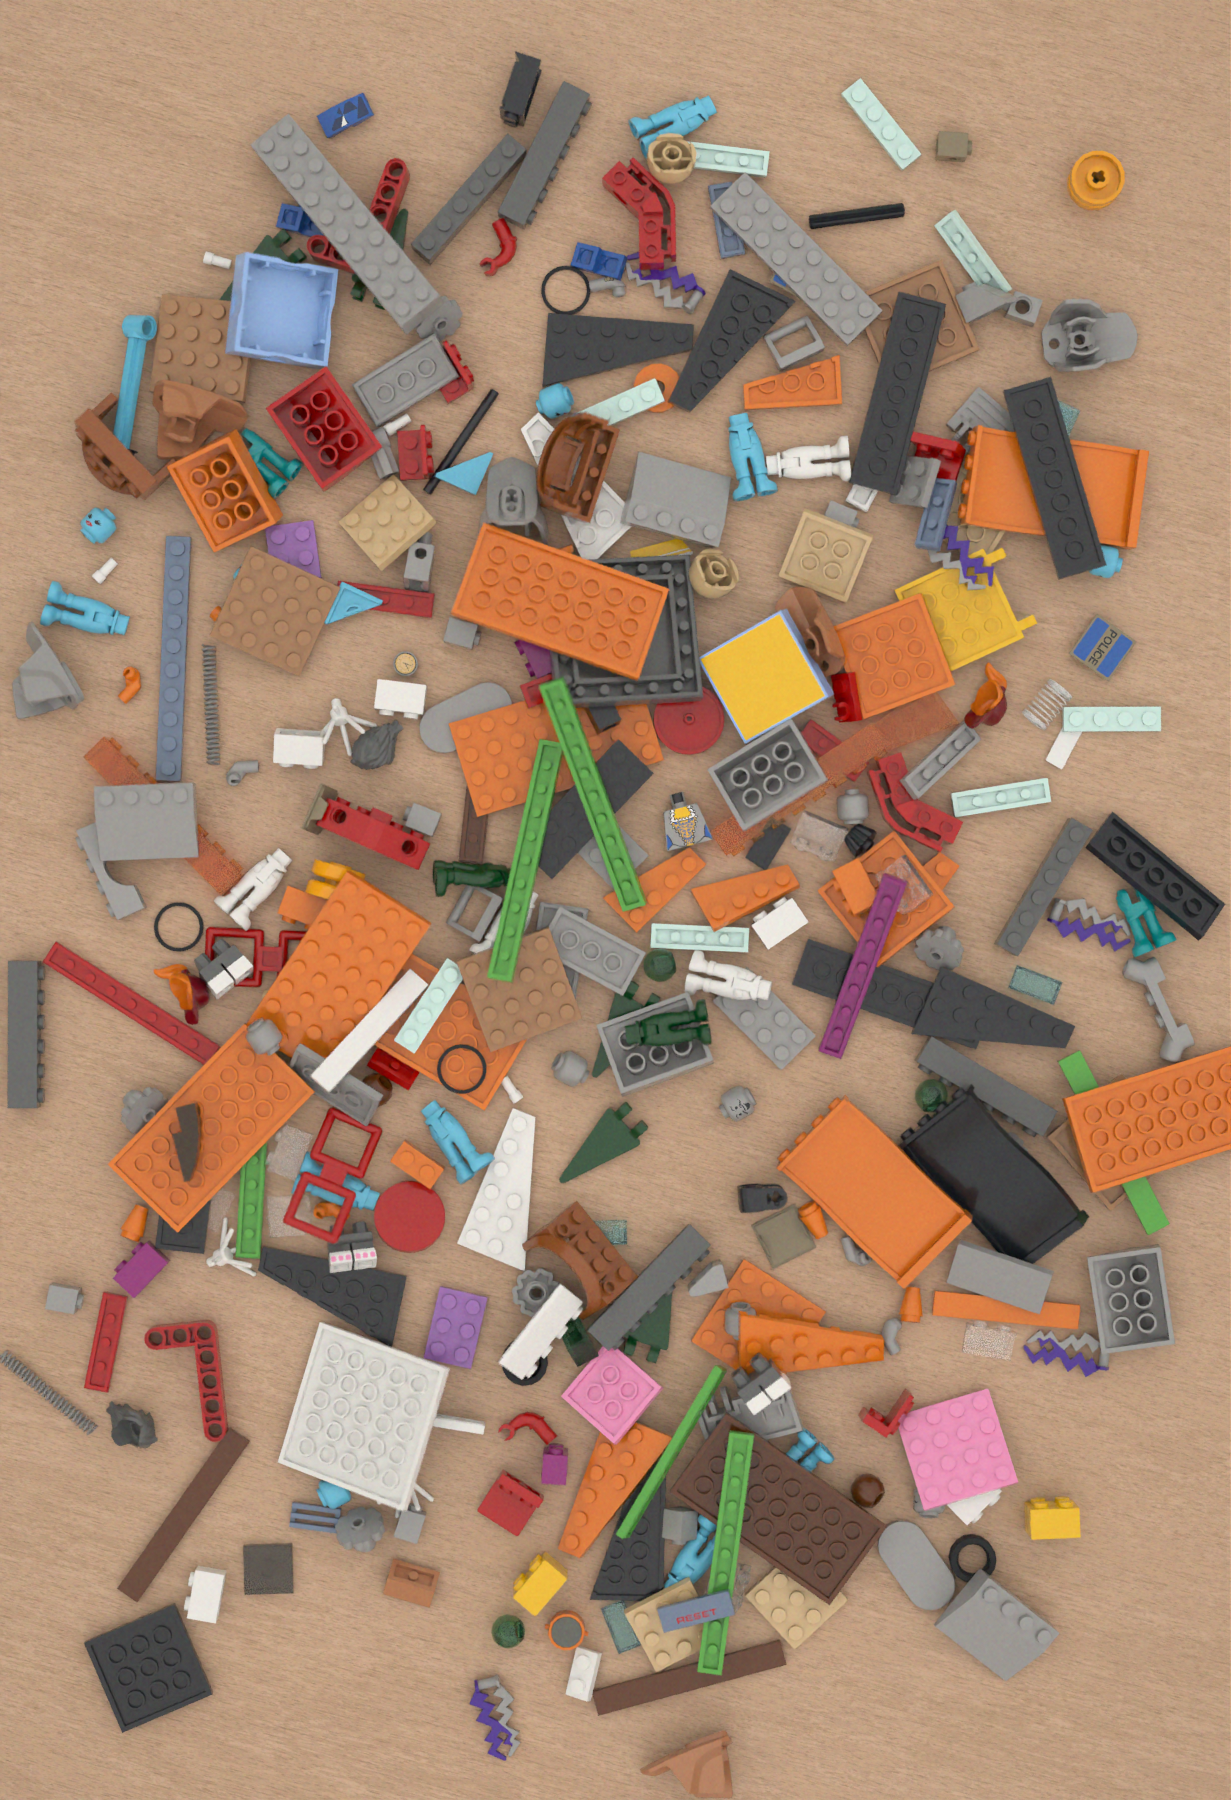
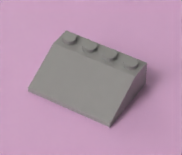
M638 452L620 523L708 548L719 547L725 524L731 477Z
M791 718L707 769L743 831H746L828 781L807 741Z
M196 783L94 787L95 818L100 861L199 857Z
M689 992L596 1025L622 1097L714 1064L708 1045L702 1044L697 1039H693L691 1042L685 1041L667 1046H639L638 1043L627 1044L626 1025H633L635 1021L640 1022V1020L655 1014L682 1012L683 1010L692 1011L694 1006ZM695 1022L688 1025L671 1027V1029H685L686 1027L694 1028L698 1027L700 1023Z
M1159 1244L1133 1247L1087 1257L1102 1354L1175 1344L1161 1247Z
M979 1568L934 1624L936 1628L1005 1681L1044 1653L1059 1635V1632L1049 1621L981 1568Z

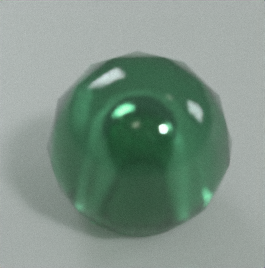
M654 949L644 959L643 968L650 980L665 982L676 973L674 956L668 950Z
M926 1079L916 1088L914 1098L922 1111L935 1112L934 1109L942 1101L948 1102V1091L941 1081Z
M506 1614L498 1617L493 1623L491 1634L498 1646L511 1649L523 1641L525 1628L523 1622L517 1616Z

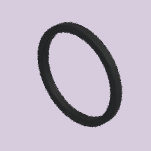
M560 266L554 268L546 275L542 283L541 293L544 303L551 311L557 314L572 315L582 310L587 304L590 297V286L587 277L582 271L572 266ZM561 270H571L578 273L585 281L587 287L584 302L578 308L571 311H560L550 305L545 295V286L551 275Z
M172 903L161 909L156 916L154 932L157 940L165 948L177 952L186 951L194 947L201 939L203 920L199 912L191 905ZM175 906H183L192 910L197 916L200 925L199 934L195 941L183 948H174L167 945L161 939L158 932V922L161 915L167 909Z
M463 1044L452 1046L441 1055L438 1061L437 1073L439 1080L451 1092L458 1094L472 1092L485 1079V1059L472 1046ZM466 1048L472 1050L479 1056L482 1062V1077L470 1089H454L442 1077V1061L454 1049Z

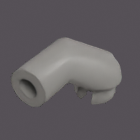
M258 760L235 762L226 774L227 783L231 786H237L246 773L259 772Z
M850 1236L840 1238L845 1257L848 1261L859 1266H865L871 1262L872 1258L864 1250L856 1248Z
M898 1318L888 1319L884 1323L881 1332L884 1344L890 1355L901 1350L895 1339L898 1330L902 1327V1323Z

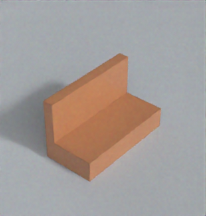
M393 1558L383 1594L430 1608L440 1572Z

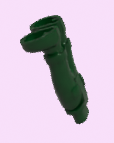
M436 860L433 862L436 897H443L446 894L447 887L453 883L454 886L463 884L482 888L507 886L511 868H507L506 865L483 863L475 865L459 863L458 861L450 863Z
M705 999L698 1000L695 1008L690 1012L689 1010H683L682 1012L655 1014L640 1020V1022L635 1021L633 1025H626L627 1044L638 1043L639 1046H667L685 1041L691 1042L693 1039L700 1040L704 1045L712 1044L709 1023L694 1028L671 1029L674 1026L688 1025L695 1022H709Z

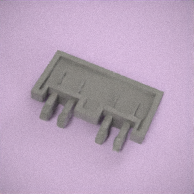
M980 387L974 391L946 424L953 431L960 424L963 425L951 439L958 442L967 429L972 431L973 427L977 425L1014 432L1009 412ZM968 444L964 446L966 449L965 455L970 450V445Z
M723 1386L720 1388V1394L725 1407H718L714 1394L708 1403L712 1414H709L706 1407L698 1420L705 1441L726 1412L766 1440L803 1431V1424L791 1389L774 1401L771 1398L772 1402L753 1415L740 1396L732 1397L731 1399L727 1386Z

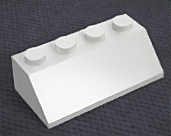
M559 1283L546 1302L543 1303L499 1359V1363L521 1380L524 1376L530 1378L538 1367L535 1365V1362L540 1356L544 1359L553 1348L550 1343L555 1337L560 1339L568 1329L565 1324L569 1319L575 1320L584 1308L580 1305L583 1301Z

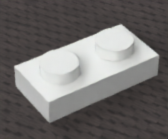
M582 1646L576 1648L566 1695L586 1702L591 1701L602 1653Z

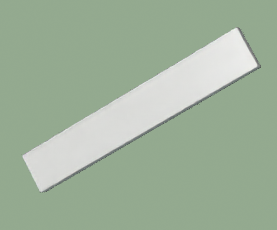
M409 969L312 1073L311 1078L330 1093L428 987V984Z

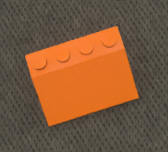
M237 429L214 439L166 466L214 553L276 524L283 516L275 499L269 494L268 486Z

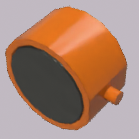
M562 1610L556 1613L551 1618L550 1624H545V1629H549L548 1636L551 1643L561 1650L577 1648L582 1643L584 1636L588 1637L589 1632L585 1631L582 1617L571 1610Z

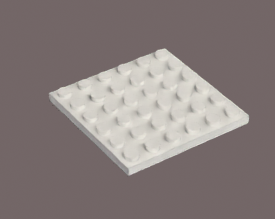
M320 1322L278 1463L401 1511H407L450 1368L331 1324Z

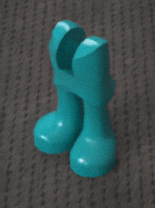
M245 428L241 435L249 444H252L248 451L263 479L269 485V494L275 499L284 492L289 483L262 462L263 457L274 465L289 481H293L304 463L298 459L291 461L284 459L272 449V445L264 441L255 432Z
M1134 888L1139 902L1132 904L1127 891L1121 889L1117 891L1116 900L1118 907L1124 912L1134 936L1135 944L1132 948L1134 958L1154 950L1140 922L1139 917L1142 915L1150 931L1155 949L1177 940L1172 932L1163 930L1154 911L1156 909L1150 900Z

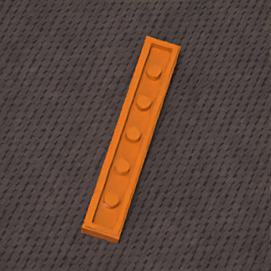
M934 1290L932 1315L1078 1330L1080 1305L1044 1301L1040 1314L984 1295Z

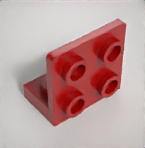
M446 340L443 342V347L460 377L439 389L449 404L473 390L472 382H474V377L468 366L462 367L459 362L462 360L461 354L455 344L449 345Z
M420 425V430L397 431L400 481L430 479L429 473H434L432 455H428V449L433 448L431 431H427L425 425Z
M913 432L910 441L917 447L914 457L940 460L941 463L936 478L957 481L966 449L958 441Z
M905 1389L886 1418L872 1407L870 1410L863 1407L858 1416L863 1423L887 1438L889 1434L893 1435L899 1428L900 1422L898 1420L903 1413L907 1415L912 1409L914 1397L910 1391Z
M503 1469L477 1511L513 1535L519 1536L535 1509L539 1508L542 1504L544 1495Z

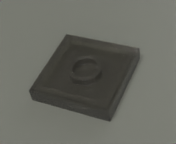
M293 1543L243 1545L244 1595L294 1593Z

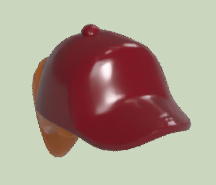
M990 662L985 666V674L988 681L979 688L975 701L970 705L971 710L964 718L965 724L971 729L976 728L981 723L987 726L998 724L1007 710V699L1005 696L1007 688L1006 679Z
M182 964L154 969L156 976L169 979L170 989L179 1000L180 1008L185 1012L186 1022L190 1025L198 1024L199 1010L209 1003V989L201 978L190 974L187 967Z

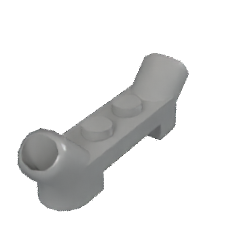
M1152 957L1143 962L1130 958L1126 961L1122 974L1124 978L1145 986L1147 991L1144 993L1145 999L1149 1006H1154L1157 1013L1154 1015L1155 1021L1160 1029L1164 1028L1166 1033L1159 1055L1163 1059L1177 1063L1180 1061L1183 1050L1195 1045L1191 1032L1186 1023L1176 1025L1157 984L1166 979L1157 959Z

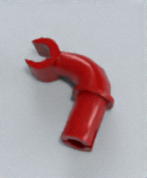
M504 218L492 223V227L500 241L499 247L501 252L493 259L484 258L479 264L481 267L491 264V269L484 272L486 276L495 275L498 268L509 263L516 252L517 237L513 236Z
M532 1412L517 1415L509 1423L501 1425L498 1433L504 1428L511 1430L510 1436L504 1441L512 1439L516 1431L525 1426H528L530 1430L533 1429L546 1445L557 1437L556 1433L545 1422V1417Z

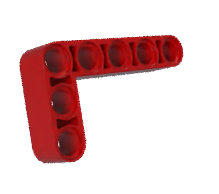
M399 158L390 159L386 163L369 209L375 218L380 214L387 215L386 219L379 223L389 235L410 180L409 170L404 161ZM395 169H403L401 175L397 177L392 176ZM387 192H395L391 199H384V195ZM314 235L309 238L306 247L314 261L355 274L345 260H337L339 253L325 236ZM318 245H325L321 253H314V249Z
M198 1320L151 1327L146 1332L144 1341L147 1347L152 1350L194 1346L204 1434L212 1442L220 1441L228 1431V1420L216 1324L211 1320ZM202 1326L209 1327L212 1332L211 1337H202L199 1333V1328ZM176 1329L185 1330L187 1339L184 1341L178 1340L175 1337ZM154 1331L161 1333L163 1337L162 1343H154L151 1340V1333ZM205 1350L211 1351L214 1354V1361H204L202 1352ZM205 1376H215L217 1384L213 1387L208 1386L204 1380ZM210 1399L217 1400L220 1405L219 1409L216 1411L210 1410L207 1406V1401ZM214 1423L219 1424L222 1427V1433L219 1435L213 1434L210 1431V1425Z

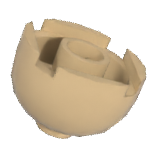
M673 133L662 134L656 137V140L649 145L647 165L650 173L657 180L666 184H676L688 178L693 171L697 153L694 145L683 140V136Z
M711 548L703 550L693 560L689 569V579L693 589L705 598L716 599L724 597L735 587L739 580V574L735 563L730 558L726 560L721 556L723 552Z

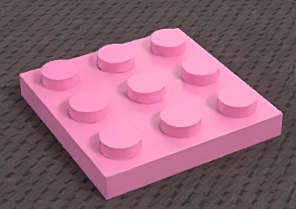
M602 1346L561 1397L612 1443L617 1445L663 1390V1387L619 1348L616 1350L611 1348L608 1351Z

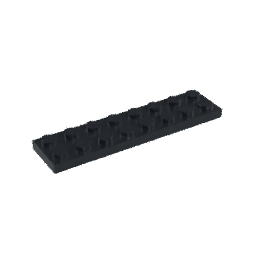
M898 292L852 468L850 484L897 495L943 319L945 303Z
M1048 377L1004 390V398L1058 580L1106 566L1052 378Z
M807 939L792 985L837 1000L853 954ZM884 965L878 968L876 966L860 1009L914 1028L933 982ZM942 1037L973 1049H977L979 1040Z

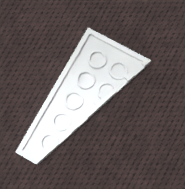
M539 412L521 428V432L537 466L543 448L554 430ZM580 455L574 468L570 487L572 486L576 475V471L581 459ZM604 481L590 523H583L561 515L580 557L584 559H599L632 527L620 523L625 502ZM550 486V487H552V488H554V489H557V490H560V491H562V492H565L564 490H561V489H558V488H556V487Z
M513 1108L493 1155L495 1160L488 1167L457 1244L525 1271L526 1251H524L522 1244L527 1240L536 1117Z

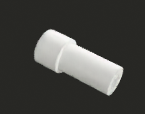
M206 251L203 263L230 269L232 260Z
M406 413L383 427L390 437L397 430L412 421Z
M110 558L92 577L101 584L118 564Z
M506 1076L501 1084L514 1104L522 1099L523 1095L516 1089L509 1077Z

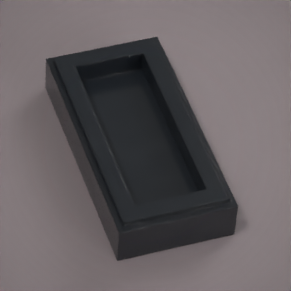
M770 816L745 858L762 869L767 870L791 828Z

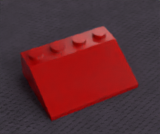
M324 367L266 407L271 418L323 492L344 479L383 448L327 367Z

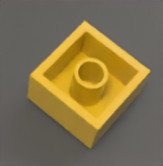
M1034 1497L1030 1498V1502H1024L1025 1531L1031 1540L1081 1538L1080 1509L1069 1497H1055V1501H1045V1498Z
M546 1551L542 1556L537 1554L529 1564V1571L526 1574L522 1572L513 1582V1598L534 1616L541 1611L567 1580L568 1570Z

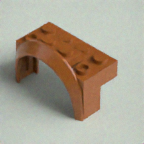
M111 392L93 410L88 408L74 421L76 426L75 432L82 441L83 456L92 475L110 490L133 495L136 499L140 496L144 501L171 477L166 466L176 460L174 458L170 459L153 476L101 422L118 403L117 397ZM104 457L111 463L109 468L101 460Z
M587 412L570 413L569 417L562 420L549 436L539 460L537 489L541 498L540 507L583 523H590L620 429L608 425V420ZM569 436L575 438L577 440H580L581 443L575 442L565 437ZM583 449L573 484L570 487L575 465ZM550 486H553V487H556V488H558V489L564 490L565 492H562V491H560V490L554 489V488H552V487H550Z
M578 1201L568 1206L556 1218L537 1230L522 1244L524 1251L534 1247H541L553 1252L574 1271L587 1295V1307L578 1316L582 1320L610 1304L638 1278Z

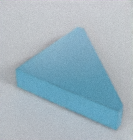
M488 452L435 473L433 477L476 495L493 453Z
M341 582L340 590L324 624L327 625L382 605L383 600Z

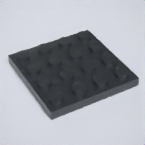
M175 1603L84 1642L122 1733L213 1694V1690Z

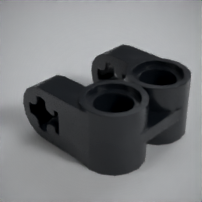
M744 1184L737 1186L740 1213L776 1210L784 1207L787 1203V1194L779 1184ZM774 1191H777L781 1196L777 1197V1201H773L771 1197H767V1194L773 1196Z

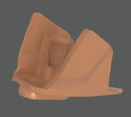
M161 380L155 384L152 404L159 413L158 459H180L200 448L215 431L227 434L237 429L239 432L248 419V414L240 403L221 395L175 381Z
M804 586L792 587L778 600L775 605L776 612L787 608L804 639L810 656L819 665L825 677L841 671L845 664L843 648L815 590ZM825 661H826V662L828 663V665H829V668H828V669L825 668V666H824V662H825Z
M726 1730L717 1732L686 1744L685 1749L681 1748L640 1769V1772L648 1776H658L671 1770L682 1783L687 1793L693 1794L697 1798H732V1778L727 1746L733 1743L732 1739L728 1737Z

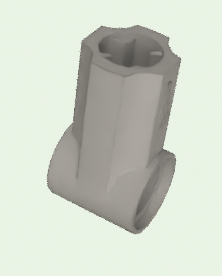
M384 427L373 430L372 433L383 447L371 456L376 472L381 480L393 474L395 475L399 472V469L391 452V444Z

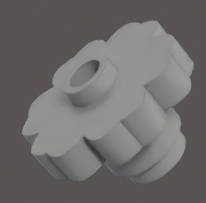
M446 296L441 297L444 304L415 327L420 338L424 339L432 334H436L439 341H442L446 335H453L456 329L460 326L458 319L463 315L455 300L449 301Z
M940 926L934 932L926 929L919 935L914 951L918 959L926 961L928 967L937 970L940 967H945L953 970L960 965L964 948L961 946V942L956 939V933L952 928Z
M147 1087L143 1092L131 1090L123 1098L124 1108L121 1111V1122L126 1125V1128L132 1134H136L167 1104L168 1100L163 1097V1094L157 1088Z
M543 1268L537 1269L535 1273L531 1270H526L517 1277L518 1285L512 1289L513 1302L521 1305V1313L533 1317L558 1286L559 1282L553 1281V1274ZM534 1288H539L542 1291L540 1297L532 1295Z
M358 1507L349 1510L347 1516L339 1518L335 1526L339 1544L346 1550L354 1547L356 1551L360 1552L371 1551L375 1547L376 1541H379L385 1532L381 1513L375 1508L366 1510L364 1507Z

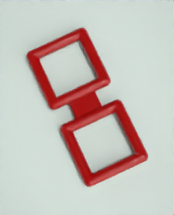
M208 927L205 937V954L211 961L214 960L215 952L212 946L215 944V937L253 938V978L246 977L237 985L234 983V986L260 987L262 985L263 971H277L278 976L287 963L288 940L301 941L307 931L282 930L279 933L278 947L264 946V931L262 929H248L245 931L243 928Z
M334 1107L329 1108L310 1152L311 1159L324 1164L319 1176L306 1171L301 1174L283 1217V1222L329 1243H337L356 1198L354 1191L342 1186L347 1174L358 1179H362L365 1176L381 1137L382 1128L372 1123L365 1126L341 1110ZM335 1119L371 1134L358 1167L322 1153ZM308 1183L345 1198L331 1232L295 1218Z

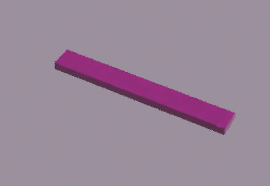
M886 873L883 874L820 1043L819 1052L842 1059L907 885L906 880Z

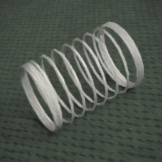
M1049 679L1047 681L1050 686L1045 684L1050 691L1063 701L1069 702L1072 699L1070 693L1054 680ZM1038 692V694H1039L1043 699H1045L1047 702H1049L1051 705H1053L1056 709H1057V708H1058V709H1061V708L1055 706V705H1054L1049 699H1047L1043 694H1041L1040 692ZM1049 692L1046 693L1053 700L1057 701ZM1031 700V702L1035 706H1037L1040 710L1045 712L1049 717L1051 716L1053 718H1056V715L1054 717L1048 714L1042 707H1040L1037 703ZM1042 700L1039 701L1042 705L1050 709ZM1028 704L1034 712L1043 717L1035 708ZM1027 709L1022 711L1023 715L1041 730L1045 731L1047 729L1046 726H1049L1048 721L1050 720L1045 717L1043 718L1048 725L1041 722Z

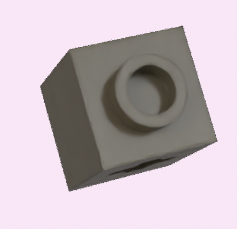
M939 131L936 141L935 160L965 162L967 155H971L972 141L968 140V133Z

